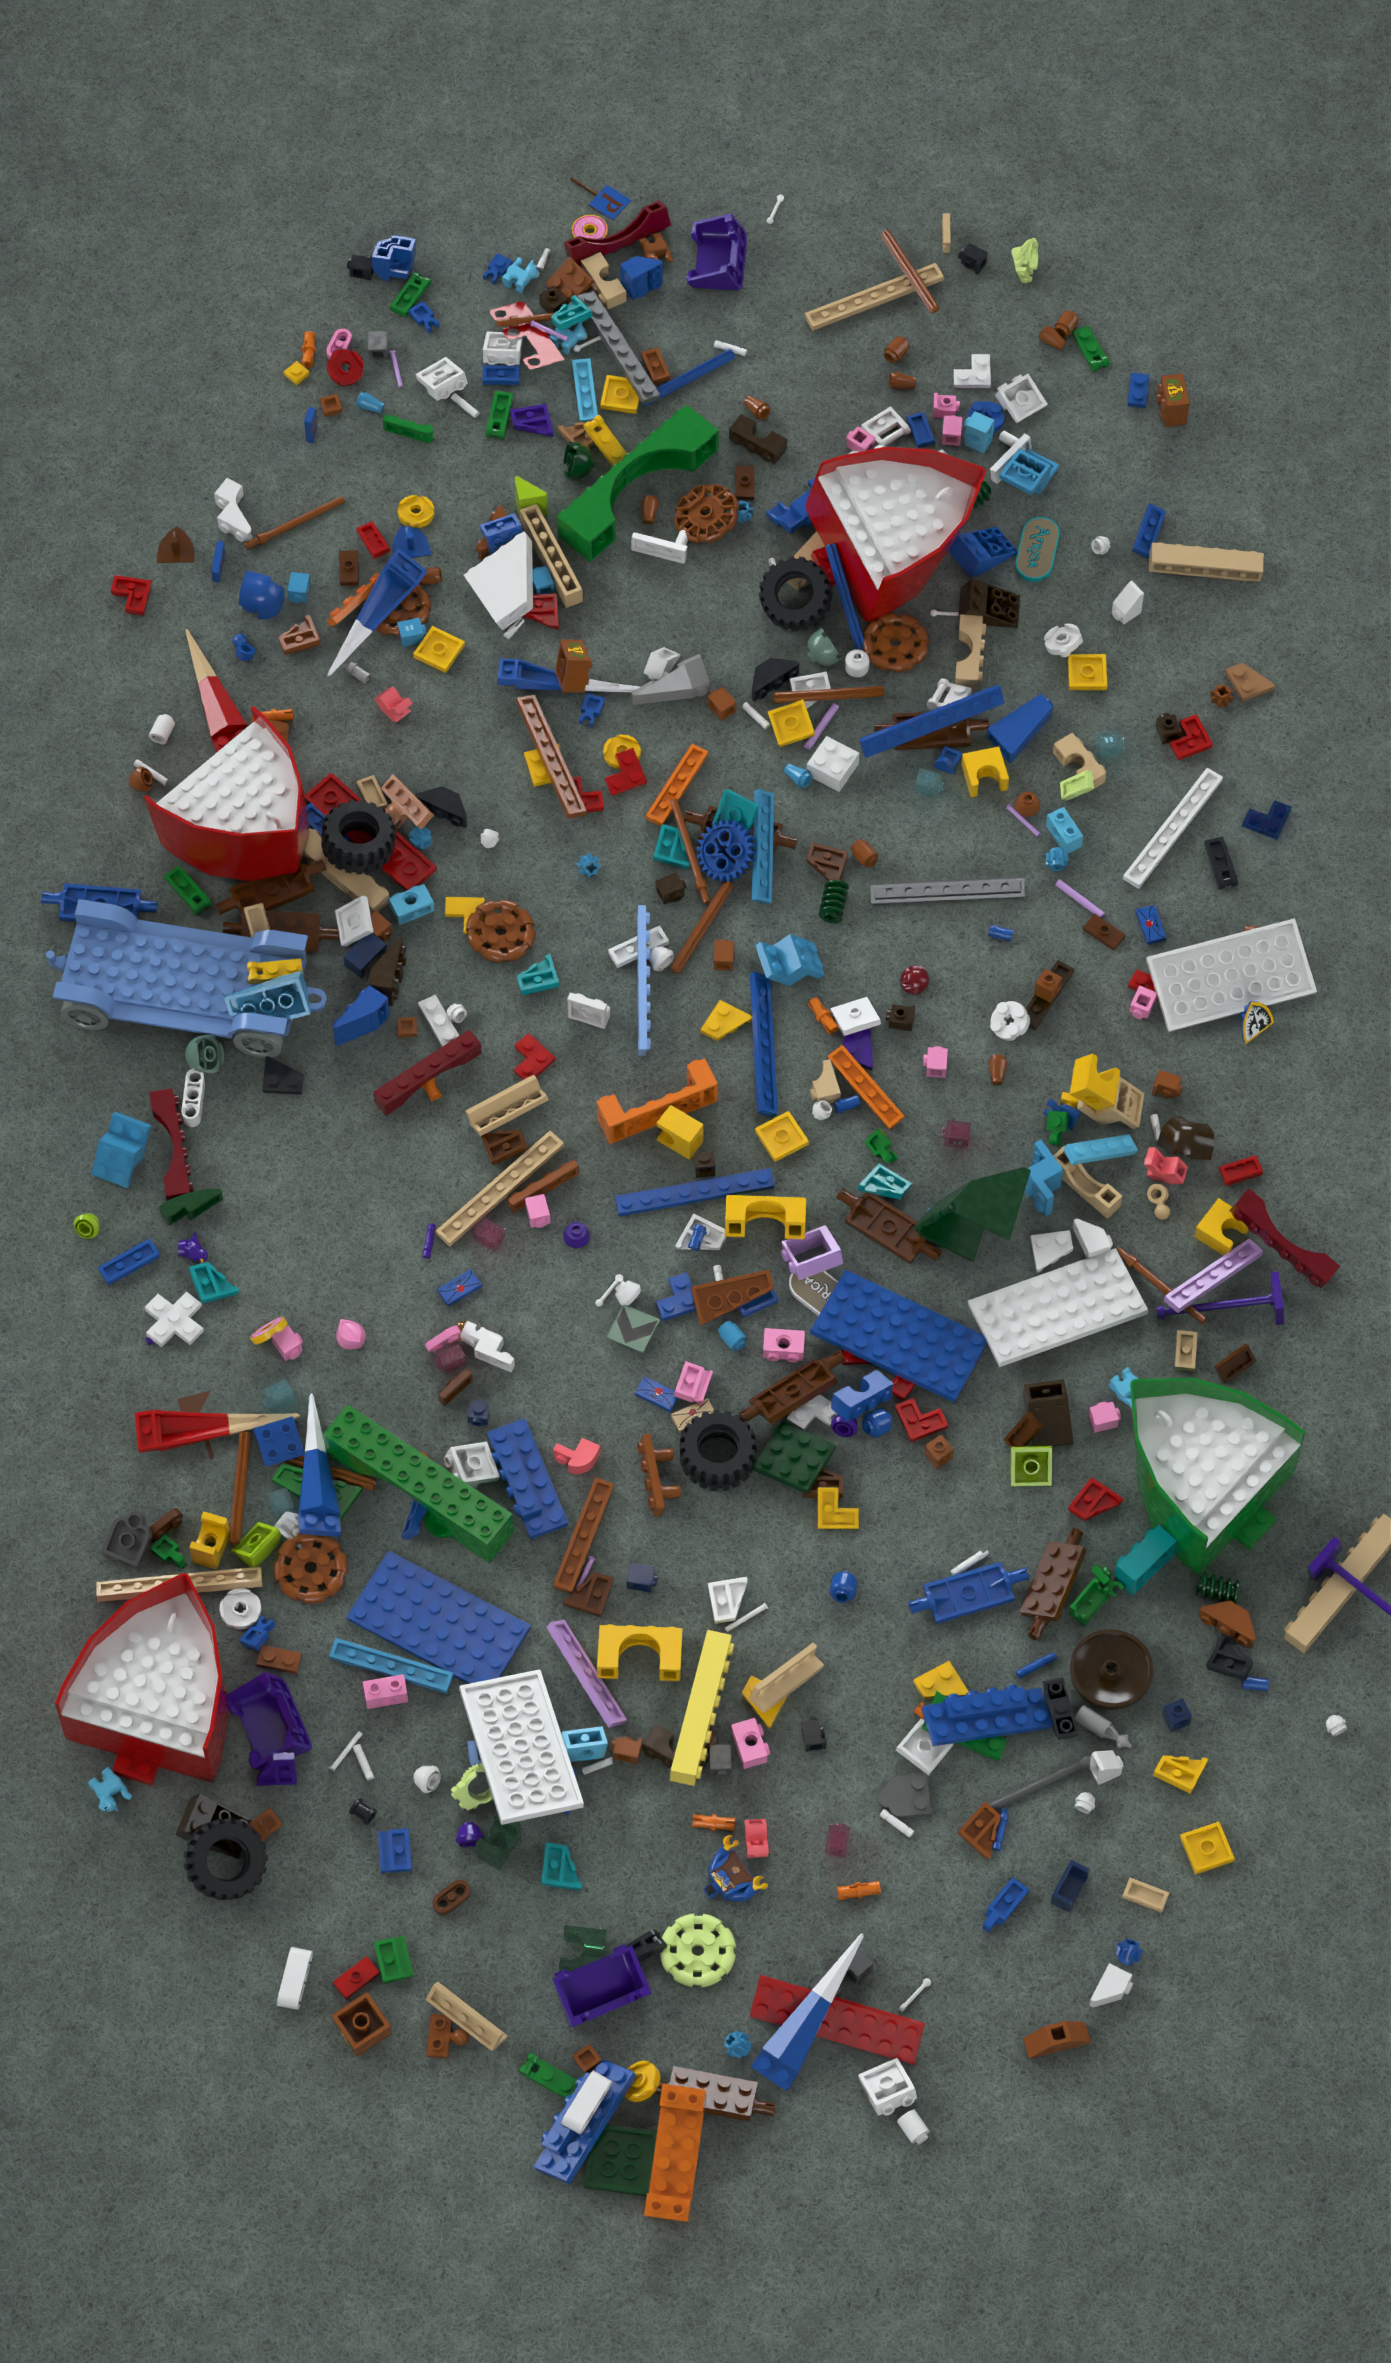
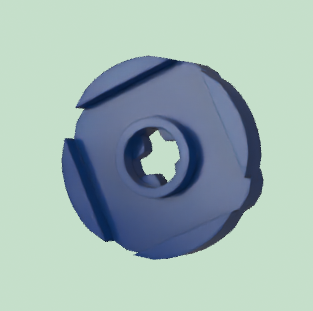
M988 401L973 403L968 412V417H971L974 411L994 419L993 434L1003 427L1004 412L1000 404Z

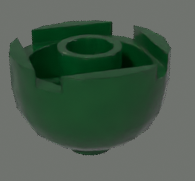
M570 441V445L566 446L563 464L567 463L568 472L564 471L565 477L568 479H581L590 472L591 467L595 466V457L592 456L590 448L585 444Z

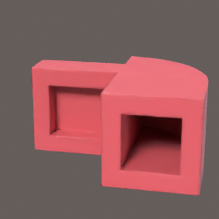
M394 686L387 688L374 698L379 708L393 722H398L411 712L408 707L413 704L409 697L402 699Z
M1156 1147L1149 1148L1145 1157L1144 1165L1148 1168L1147 1176L1149 1178L1168 1184L1184 1183L1188 1166L1179 1157H1164Z
M584 1438L581 1439L575 1451L556 1443L553 1449L555 1460L563 1465L567 1463L568 1472L572 1474H582L589 1471L601 1454L600 1445Z
M766 1819L745 1820L747 1858L768 1857Z

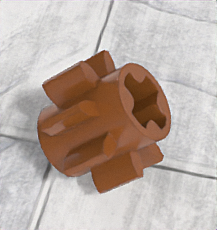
M1217 684L1216 689L1211 690L1210 693L1211 703H1215L1217 708L1220 706L1227 708L1228 702H1233V689H1229L1226 684L1220 686Z

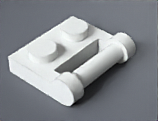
M892 407L887 408L861 425L863 430L876 437L875 446H886L902 435L906 436L911 432L909 426ZM898 426L900 428L884 439L880 438L881 435Z
M942 678L937 684L938 688L933 697L928 700L926 705L928 709L934 710L971 695V688L949 683L947 679ZM944 691L949 692L944 702L940 703L939 700Z

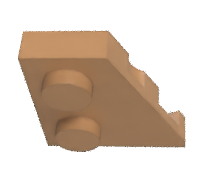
M584 422L574 423V426L570 427L558 426V432L568 443L570 441L580 442L589 448L595 445L583 427ZM597 426L596 428H594V430H595L596 432H599V431H600V429L598 428V426Z
M1244 663L1227 668L1225 671L1242 702L1275 689L1274 683Z

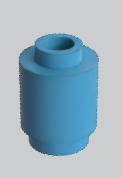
M727 1321L718 1329L721 1339L732 1351H740L746 1346L747 1337L735 1323Z

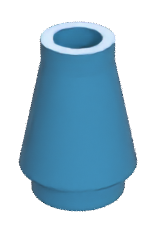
M361 392L356 402L359 409L380 414L385 405L368 392Z
M790 763L784 769V773L798 787H808L813 779L809 770Z

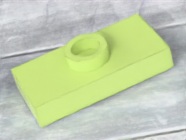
M1086 770L1061 781L1062 800L1068 801L1093 790V772Z

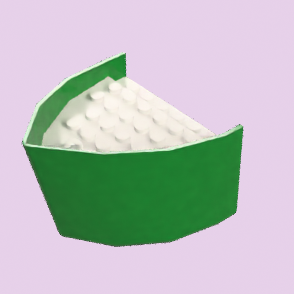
M1196 1378L1133 1379L1130 1382L1137 1485L1151 1527L1155 1529L1160 1525L1177 1540L1174 1554L1182 1564L1198 1576L1233 1539H1236L1250 1551L1276 1523L1277 1518L1264 1509L1263 1506L1295 1472L1305 1431L1287 1417L1239 1390Z

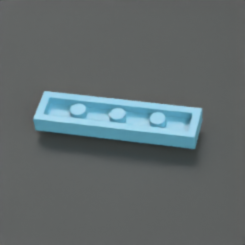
M590 358L572 360L579 420L584 423L594 420L593 418L598 415Z
M1130 1134L1072 1143L1064 1147L1071 1165L1130 1156L1138 1151Z

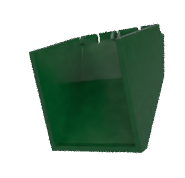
M1022 1167L971 1180L934 1203L915 1224L914 1230L919 1233V1236L969 1261H975L984 1229L1008 1241L1010 1240L1031 1170Z

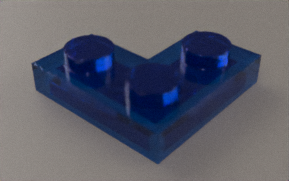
M1274 800L1268 815L1249 808L1242 827L1278 840L1292 807Z

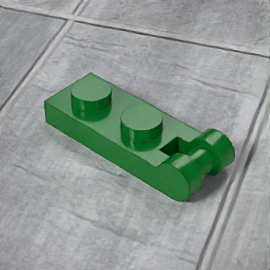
M414 272L391 304L390 311L407 317L409 314L408 310L415 306L425 290L429 288L432 279L428 277L423 278L421 274Z
M1089 325L1072 331V336L1092 372L1097 371L1100 367L1110 366L1108 357L1105 356Z
M495 391L486 428V437L492 438V436H496L498 439L505 438L513 402V393ZM494 426H499V427H500V429H493V428H494Z
M386 414L383 418V430L425 443H431L434 440L433 426L430 424L423 426L413 421H406L397 416Z
M180 866L164 875V880L187 904L195 916L200 914L201 910L205 907L209 908L212 905L210 899ZM199 898L201 901L196 904L194 901Z
M528 2054L525 2065H521L518 2070L521 2075L563 2099L573 2094L576 2089L577 2080L541 2060L535 2054ZM534 2065L539 2067L537 2073L531 2071Z

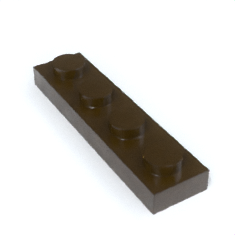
M1057 960L1051 972L1062 977L1061 989L1051 1003L1037 995L1033 996L1025 1008L1030 1017L1029 1028L1036 1031L1074 974V968Z

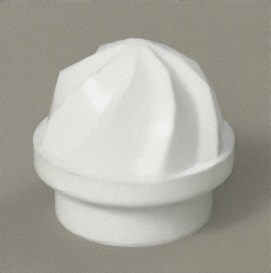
M1098 536L1091 543L1092 550L1096 554H1106L1111 547L1107 537Z
M484 829V832L480 835L482 845L485 848L495 847L497 842H499V833L490 829Z
M454 1003L447 1009V1015L451 1022L461 1023L466 1018L467 1011L463 1005Z
M820 1100L813 1105L812 1114L818 1120L827 1119L831 1115L832 1107L827 1101Z
M1336 1715L1330 1716L1326 1722L1327 1732L1331 1733L1333 1737L1343 1733L1347 1729L1345 1719Z
M1081 1793L1075 1799V1808L1085 1814H1090L1091 1810H1094L1095 1798L1091 1793Z

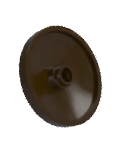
M1104 1629L1089 1634L1078 1643L1070 1661V1677L1075 1690L1085 1701L1098 1708L1118 1710L1132 1706L1147 1693L1153 1677V1662L1148 1649L1137 1637L1122 1630Z

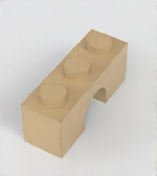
M601 252L581 260V268L595 281L590 286L591 291L594 290L597 297L607 310L626 302V290L618 278L612 281L603 280L604 277L609 276V264Z
M1071 733L1054 743L1053 754L1063 766L1071 762L1081 764L1082 768L1076 771V775L1086 770L1092 771L1094 789L1105 783V768L1097 763L1091 751L1086 750L1080 738H1076Z

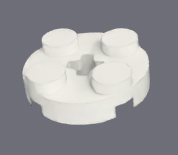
M1064 624L1065 627L1061 628L1055 626L1044 637L1046 649L1053 655L1068 657L1083 642L1079 628L1073 624Z
M1014 1001L1001 1002L997 1005L991 1016L990 1027L999 1038L1013 1041L1016 1037L1023 1035L1027 1031L1030 1017L1020 1003ZM1012 1017L1014 1022L1007 1025V1019Z
M233 1589L220 1602L221 1618L230 1628L238 1630L247 1629L258 1622L261 1615L260 1600L257 1595L255 1596L248 1589ZM238 1605L246 1608L243 1613L235 1611V1609H238Z

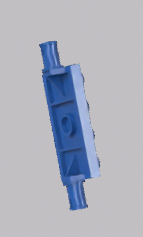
M64 883L63 891L59 893L42 891L41 895L42 904H57L60 907V921L76 922L75 911L79 899L120 906L133 913L137 919L140 912H158V901L141 900L142 892L138 889Z
M998 1562L923 1584L925 1597L908 1601V1606L911 1609V1614L927 1609L931 1610L935 1623L939 1624L1013 1602L1012 1584L1029 1580V1573L1026 1572V1567L1011 1572L1005 1571L1002 1563Z

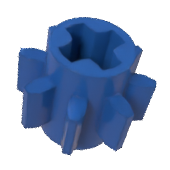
M1124 1939L1123 1943H1118L1115 1955L1119 1956V1962L1125 1965H1133L1134 1961L1139 1962L1143 1950L1139 1949L1138 1942Z

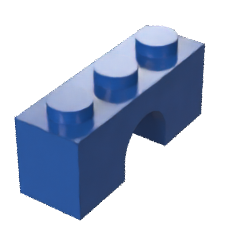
M875 1370L862 1378L860 1392L854 1391L849 1386L835 1392L831 1409L839 1416H842L846 1422H849L851 1419L858 1418L866 1411L874 1409L877 1405L887 1402L892 1396L894 1383L878 1370Z

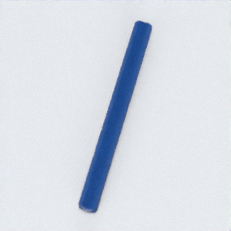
M728 349L656 388L660 393V399L735 358L734 352ZM655 401L644 404L643 406L646 407L654 403Z
M835 543L828 544L825 547L854 647L855 650H863L864 637L838 549Z

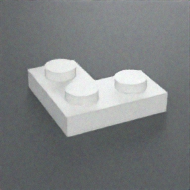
M972 354V369H954V388H991L990 354Z
M819 1394L792 1411L787 1421L795 1427L805 1430L816 1417L831 1427L832 1419L838 1414L831 1409L832 1402Z

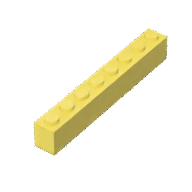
M707 1630L671 1767L670 1781L695 1786L696 1779L701 1778L703 1767L700 1766V1763L706 1759L707 1749L705 1744L710 1743L712 1731H709L710 1725L714 1726L716 1713H714V1709L719 1708L721 1696L718 1693L719 1690L723 1691L725 1678H723V1674L728 1673L730 1661H727L728 1655L732 1656L734 1644L731 1643L732 1635Z

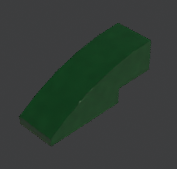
M220 1188L205 1189L180 1195L160 1205V1214L169 1226L185 1215L191 1221L222 1201V1191Z

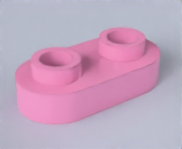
M339 329L334 333L327 347L328 359L339 349H349L352 343V334L349 330Z
M458 1325L446 1329L425 1344L428 1352L438 1353L445 1348V1344L457 1341L461 1334Z

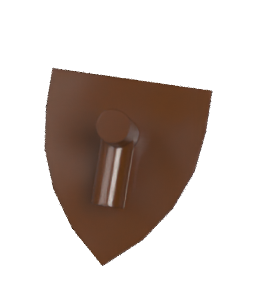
M178 526L168 532L162 539L158 548L157 563H194L195 554L191 539Z

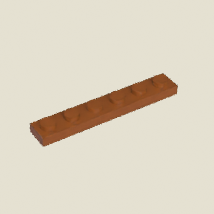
M595 1477L553 1583V1588L569 1594L573 1593L614 1489L613 1483Z

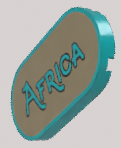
M1035 517L1027 521L1023 527L1015 568L1020 577L1026 581H1042V579L1050 576L1060 536L1059 527L1053 520L1046 517Z

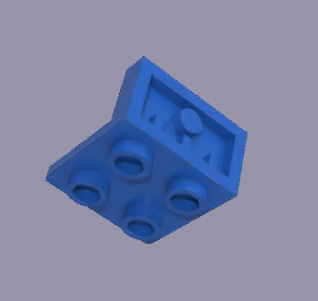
M514 513L479 525L480 531L487 541L490 556L501 546L513 540L516 535L523 532L522 525Z
M293 1416L254 1428L253 1432L258 1441L266 1467L304 1455Z

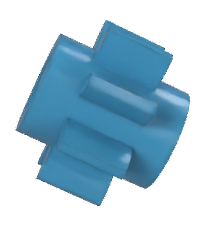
M740 500L738 502L737 521L744 524L747 520H752L754 508H750V502Z
M426 826L422 830L419 827H415L409 834L410 843L416 849L422 848L424 850L428 848L432 843L431 831Z
M1055 847L1050 849L1049 853H1046L1045 864L1050 866L1052 871H1061L1065 866H1068V853H1064L1062 848Z
M589 852L586 856L580 855V860L576 863L580 868L578 872L581 875L585 873L588 878H590V875H597L598 868L601 867L597 863L599 858L596 855L592 857Z
M738 2031L730 2033L725 2039V2047L728 2048L726 2053L733 2058L737 2057L739 2059L741 2056H746L751 2049V2042L747 2041L749 2035Z

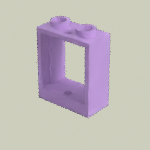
M826 1225L806 1232L805 1239H787L782 1241L783 1250H781V1256L784 1262L788 1261L790 1272L795 1274L798 1280L843 1264L841 1249ZM821 1245L827 1251L825 1254L798 1263L794 1257Z

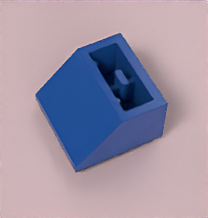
M635 256L620 264L621 284L632 300L643 297L647 292L652 289L656 290L663 284V262L661 260Z

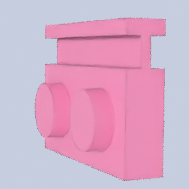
M685 1361L673 1396L689 1402H697L701 1406L713 1371H706L701 1366Z

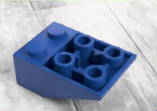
M997 526L960 534L949 549L950 554L969 577L981 575L1018 553L1013 544Z
M370 985L365 990H362L358 994L357 1000L353 1004H349L341 1018L338 1017L333 1023L335 1045L339 1046L377 1030L390 1016L388 997Z

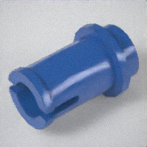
M997 924L990 925L988 936L991 939L998 938L1011 942L1013 929L996 926Z
M857 1095L842 1100L838 1098L834 1102L836 1112L841 1114L846 1110L860 1107V1100Z
M695 1224V1227H692L693 1234L688 1248L700 1251L704 1235H707V1228L705 1226Z
M1248 1674L1246 1680H1242V1688L1246 1689V1691H1249V1689L1268 1691L1269 1678L1250 1677Z

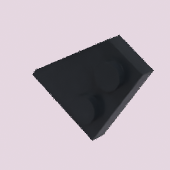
M266 1056L263 1093L302 1095L304 1075Z

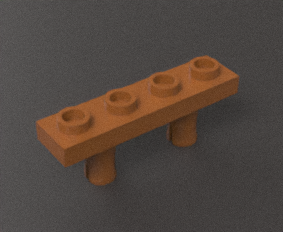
M643 1434L640 1442L637 1444L638 1453L642 1454V1472L646 1474L645 1489L649 1491L650 1495L648 1505L649 1509L653 1510L654 1517L661 1516L665 1509L663 1499L680 1498L681 1488L680 1485L662 1487L656 1462L673 1461L674 1452L672 1448L655 1450L651 1434Z

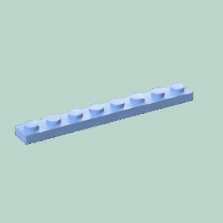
M638 905L637 910L638 1056H646L647 1050L651 1048V1039L647 1038V1032H650L651 1027L650 1020H647V1014H650V1002H647V996H650V984H647V978H650V966H646V960H650V948H646V942H650V930H646V924L650 922V912H646V905Z

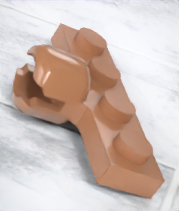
M394 774L381 787V790L392 800V803L385 809V814H390L395 824V829L400 828L407 818H410L422 830L434 816Z

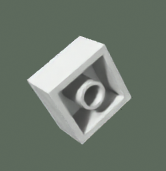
M826 736L807 763V770L810 771L813 779L840 792L859 764V752Z

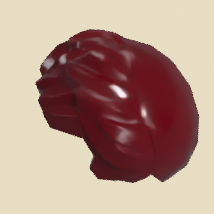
M915 965L906 968L900 978L901 988L912 995L920 994L929 985L928 972L922 966Z

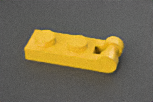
M597 415L593 418V421H588L583 427L611 466L622 461L627 453L606 426L603 418ZM598 426V428L600 429V431H599V432H596V431L594 430V428H596V427Z
M301 958L261 963L249 962L247 963V971L249 972L248 983L261 984L283 975L302 971Z

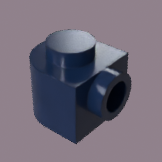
M477 1399L471 1402L467 1415L468 1423L478 1427L488 1425L490 1413L489 1405L486 1401Z

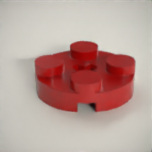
M339 349L335 351L326 364L329 377L341 387L355 384L363 374V360L353 350ZM342 363L344 365H349L347 372L341 369Z

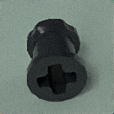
M358 1798L349 1810V1814L359 1817L365 1825H368L377 1813L375 1808L371 1809L363 1803L361 1798Z

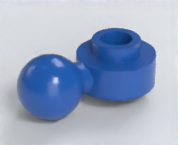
M239 633L233 638V644L237 647L235 654L242 661L252 660L255 648L247 644L248 639L244 634Z

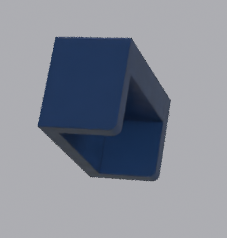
M373 933L365 936L343 957L344 966L360 978H363L364 968L380 952L386 953L387 944Z
M1070 1860L1052 1894L1051 1904L1070 1912L1088 1879L1090 1869Z

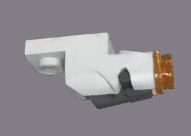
M459 1321L457 1323L461 1331L459 1340L464 1341L473 1348L475 1347L476 1358L512 1372L515 1367L514 1358L507 1352H500L504 1343L503 1337L496 1333V1328L472 1321Z

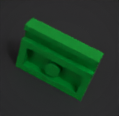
M404 1935L374 1942L383 1984L414 1977Z

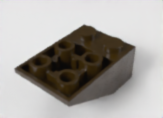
M971 578L960 588L958 620H960V614L983 616L982 623L986 624V626L1018 628L1020 595Z
M399 937L371 969L368 986L370 985L388 997L389 1006H393L394 1000L399 998L400 989L398 988V983H402V966H406L407 955H405L406 945H403V937Z
M1064 1379L1024 1384L1023 1398L1026 1413L1032 1412L1043 1426L1032 1439L1033 1447H1055L1074 1444Z
M197 1794L191 1797L175 1835L188 1841L192 1839L193 1833L197 1829L213 1820L233 1819L243 1821L245 1824H249L253 1820L202 1794ZM229 1839L219 1840L210 1847V1850L239 1859L242 1852L240 1845Z

